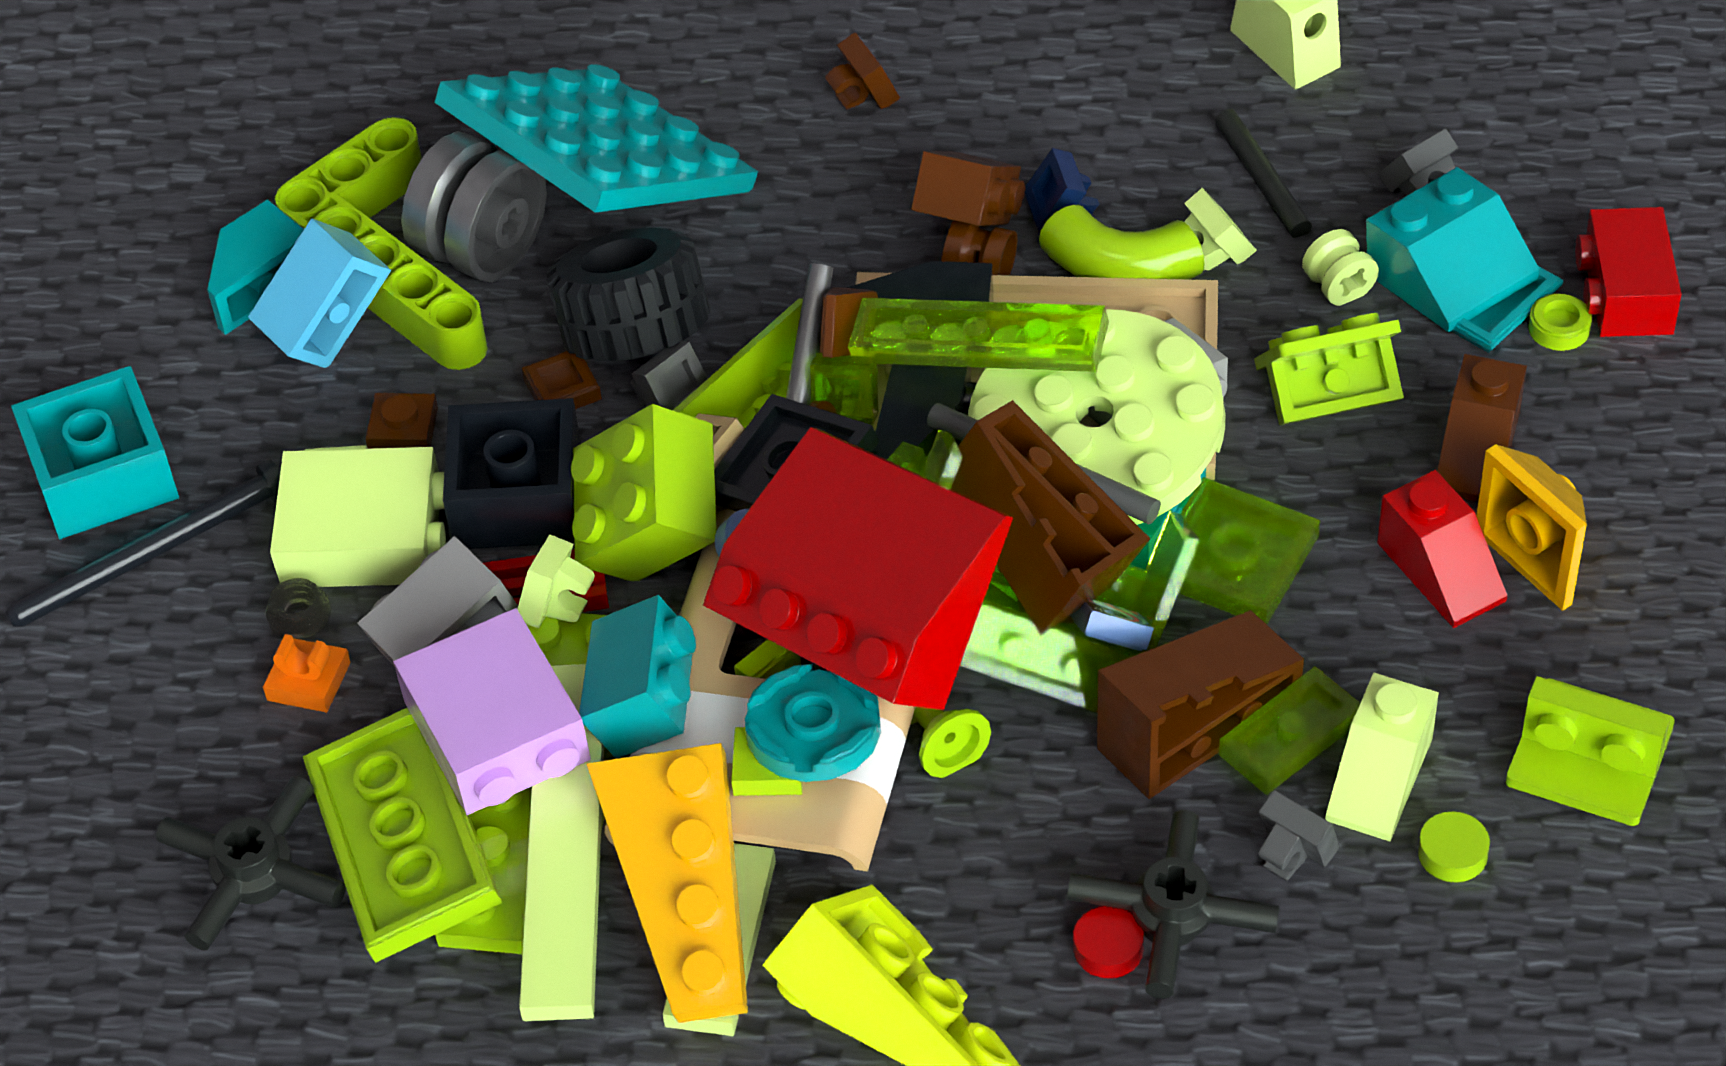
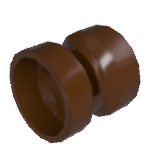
M954 220L945 240L942 261L992 263L993 275L1009 276L1013 269L1017 252L1016 231L995 227L991 231L982 230L977 225Z

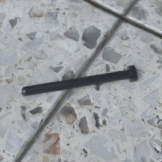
M271 459L257 465L256 472L258 476L14 602L6 610L9 621L13 627H24L270 497L276 504L280 470Z

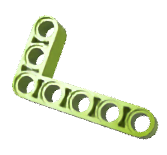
M392 117L382 119L284 183L275 195L276 206L303 229H305L312 218L354 235L392 270L367 308L440 365L456 370L470 368L478 364L485 357L488 350L479 302L474 296L370 219L406 193L413 172L422 160L416 127L410 121L403 118Z

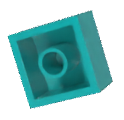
M131 366L11 405L59 540L179 499L165 450Z

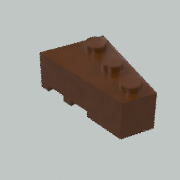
M1013 400L976 421L940 470L941 476L950 489L1013 517L997 566L1040 635H1043L1078 611L1085 602L1094 600L1110 589L1151 539Z
M1249 610L1099 669L1097 749L1148 799H1151L1299 699L1302 690L1304 658L1254 612Z

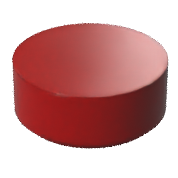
M1101 906L1089 910L1081 916L1074 928L1073 946L1075 958L1078 964L1091 975L1100 978L1122 977L1133 971L1142 959L1144 947L1143 929L1135 921L1133 914L1125 909Z

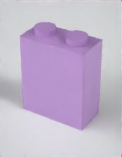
M517 608L393 661L404 702L466 815L487 806L501 804L520 791L549 778L563 776L576 766L591 760L583 720Z

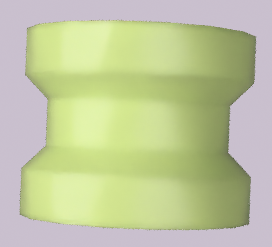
M1335 229L1320 236L1307 249L1302 261V268L1308 277L1314 282L1322 283L1321 290L1330 303L1336 306H1341L1364 296L1375 284L1379 273L1376 261L1369 254L1359 252V243L1356 238L1345 229Z

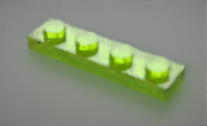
M862 298L848 349L854 363L1097 372L1109 319L1105 306Z

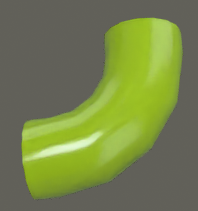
M1070 205L1055 212L1046 221L1039 237L1040 246L1045 253L1075 277L1190 280L1203 273L1205 266L1204 254L1195 233L1186 223L1180 220L1144 232L1121 231L1103 225L1083 206Z

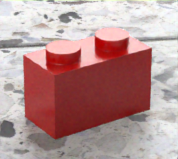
M1663 207L1590 209L1586 234L1577 235L1575 254L1578 271L1588 270L1589 278H1586L1584 282V303L1589 314H1596L1600 337L1674 335L1682 293Z

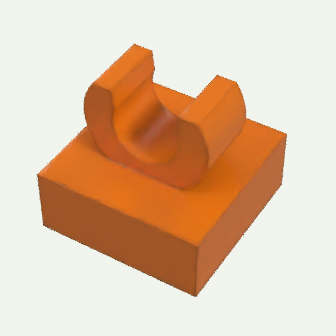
M285 634L273 657L274 665L263 685L267 701L327 713L351 663L348 650L346 648L326 645L323 641L316 640V642L295 639L292 635Z

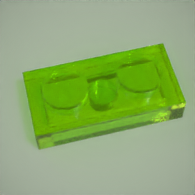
M1315 666L1220 738L1219 755L1265 795H1268L1350 731L1360 702Z

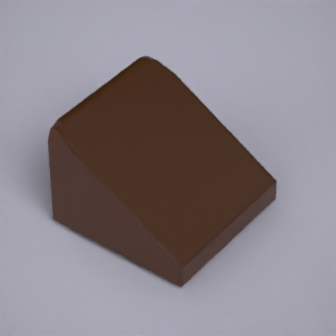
M833 287L823 297L820 353H823L822 357L833 358L863 354L874 349L878 306L876 291Z

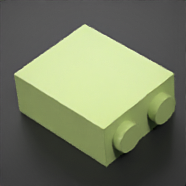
M433 447L283 451L270 549L281 588L400 585L420 567L422 561L429 554L446 544L445 526L443 522H439L440 510L444 509V472H439Z

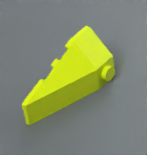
M873 885L811 904L763 964L764 968L777 980V987L780 993L791 1004L805 1009L815 1018L906 1066H1020L995 1031L983 1024L968 1022L962 1014L964 1009L963 1002L967 999L968 995L955 979L947 978L943 981L932 974L922 958L931 953L932 947L923 935Z

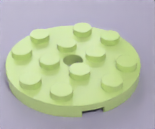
M1091 308L1086 311L1059 316L1023 331L1006 345L983 371L975 386L968 410V416L979 420L1013 400L1076 464L1160 500L1161 507L1158 516L1181 503L1200 485V475L1211 461L1214 453L1220 452L1225 432V408L1220 380L1211 360L1203 349L1183 331L1158 318L1138 312ZM1094 406L1095 411H1104L1112 415V418L1100 427H1087L1080 423L1082 418L1089 413L1088 408ZM1129 516L1137 525L1144 523Z

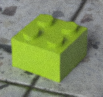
M651 404L573 448L571 475L574 487V519L572 533L575 538V561L593 571L628 581H640L715 542L717 528L713 423Z

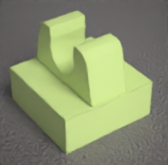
M1203 188L1184 203L1192 212L1184 223L1192 229L1199 243L1203 241L1201 248L1204 254V270H1211L1229 258H1232L1237 264L1242 263L1257 251L1229 215Z
M549 534L528 569L517 608L526 624L539 629L545 617L577 622L588 600L573 595L569 590L586 595L595 574L591 569L570 558L573 543Z

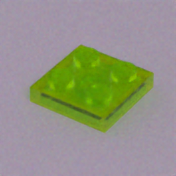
M1203 477L1200 485L1193 492L1149 563L1148 582L1234 615L1251 610L1264 623L1268 624L1318 539L1320 520Z

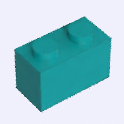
M659 595L592 621L579 714L583 724L616 759L684 733L687 702L691 696L689 682L692 656L696 649V639L689 622L684 617L677 616Z

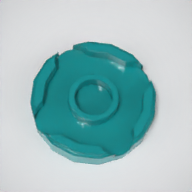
M811 664L792 666L769 676L752 692L747 703L748 712L745 716L747 745L759 764L779 777L802 782L837 778L857 769L873 754L881 735L877 695L830 671H812Z

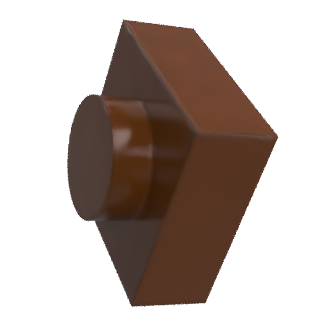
M375 393L365 438L368 449L431 447L438 412L436 395Z

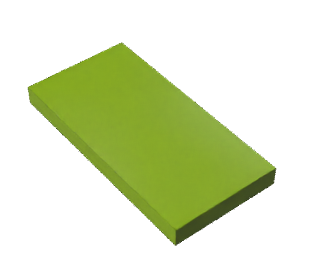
M408 708L302 756L366 949L375 963L502 903L470 815H466Z

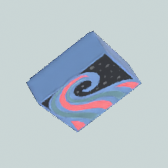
M1097 600L1085 602L1078 611L1070 616L1086 636L1141 652L1142 649L1147 650L1154 630L1138 612Z

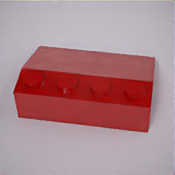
M810 427L725 541L703 606L892 704L944 710L1013 517L823 430Z

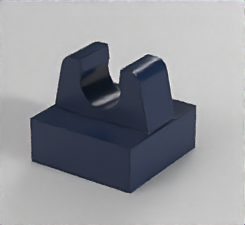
M1052 148L1025 186L1024 193L1038 230H1042L1046 221L1055 212L1064 207L1080 205L1092 215L1099 206L1098 199L1085 196L1087 189L1092 183L1088 176L1079 173L1071 152Z

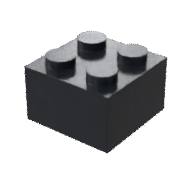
M573 398L448 405L443 505L451 538L455 536L468 549L543 545L549 534L570 543H575L572 533L574 487L571 464L573 448L580 445L581 440Z

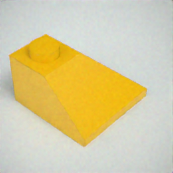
M1495 444L1485 452L1476 515L1488 545L1563 611L1571 606L1573 602L1587 525L1582 495L1566 476L1557 474L1537 456Z

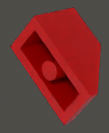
M1436 469L1382 496L1378 545L1453 629L1507 601L1506 590L1475 512Z

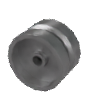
M457 131L444 136L425 153L411 177L404 196L401 217L404 239L413 251L435 261L451 263L455 270L475 279L494 282L505 277L522 260L536 238L544 216L547 197L545 178L506 151L497 150L493 144L473 135Z

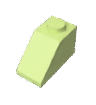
M1373 673L1351 724L1325 820L1391 841L1433 738L1439 692Z

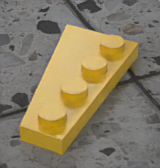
M717 743L587 763L586 765L671 1011L677 1022L682 1023L748 1013L727 759L722 744Z

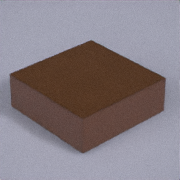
M567 351L522 367L523 379L534 400L573 398L575 409L602 400L600 387L586 361L576 357V354H570Z

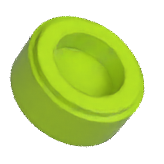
M1551 294L1538 299L1533 304L1530 311L1528 330L1531 337L1543 347L1558 351L1571 350L1581 346L1588 339L1592 314L1588 313L1586 304L1574 296Z
M1461 812L1437 814L1430 818L1421 830L1418 847L1419 860L1428 873L1440 880L1447 882L1470 880L1479 875L1485 868L1490 846L1489 835L1481 822L1468 814Z

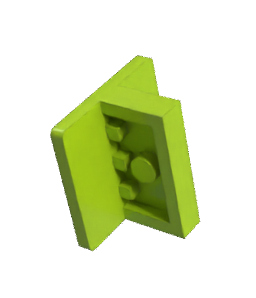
M1371 313L1341 321L1342 325L1328 328V334L1320 336L1318 325L1284 332L1281 334L1282 337L1268 341L1270 350L1254 358L1256 370L1267 368L1279 425L1403 399L1404 396L1390 338L1401 332L1399 320L1380 323L1378 313Z
M1536 676L1528 696L1522 737L1507 772L1506 784L1513 789L1623 824L1636 826L1640 822L1673 731L1675 719L1673 716L1558 680Z

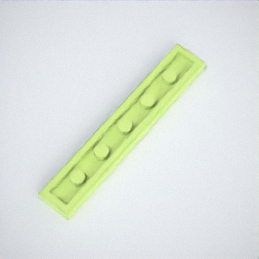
M586 664L551 666L579 713ZM585 725L584 729L591 760L576 766L563 776L549 778L532 786L520 1011L523 1021L594 1018L602 808L586 764L604 761V745Z

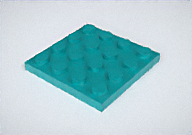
M591 64L588 65L587 69L570 71L563 68H550L546 73L534 74L510 71L508 76L498 77L471 74L467 76V79L441 81L434 102L595 213L747 193L753 189L758 174L756 169L739 159L737 150L728 145L711 141L698 132L699 127L697 124L686 118L673 116L658 106L659 100L656 97L643 91L633 90L619 80L620 75L616 71L602 65Z

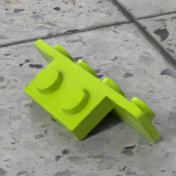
M803 298L797 299L674 408L673 411L691 417H696L700 413L737 418L741 425L746 428L771 394L786 398ZM823 353L818 354V359L823 356ZM816 366L810 403L816 400L820 401L834 388L823 367Z

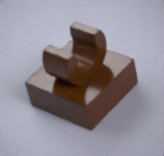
M856 32L837 44L848 64L836 66L828 72L825 79L836 92L835 95L846 110L864 103L868 94H870L880 109L886 108L900 99L899 94L881 64Z

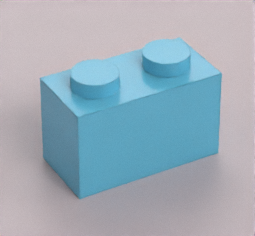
M311 218L275 276L263 291L262 296L248 318L287 356L326 368L332 363L392 270L350 232Z

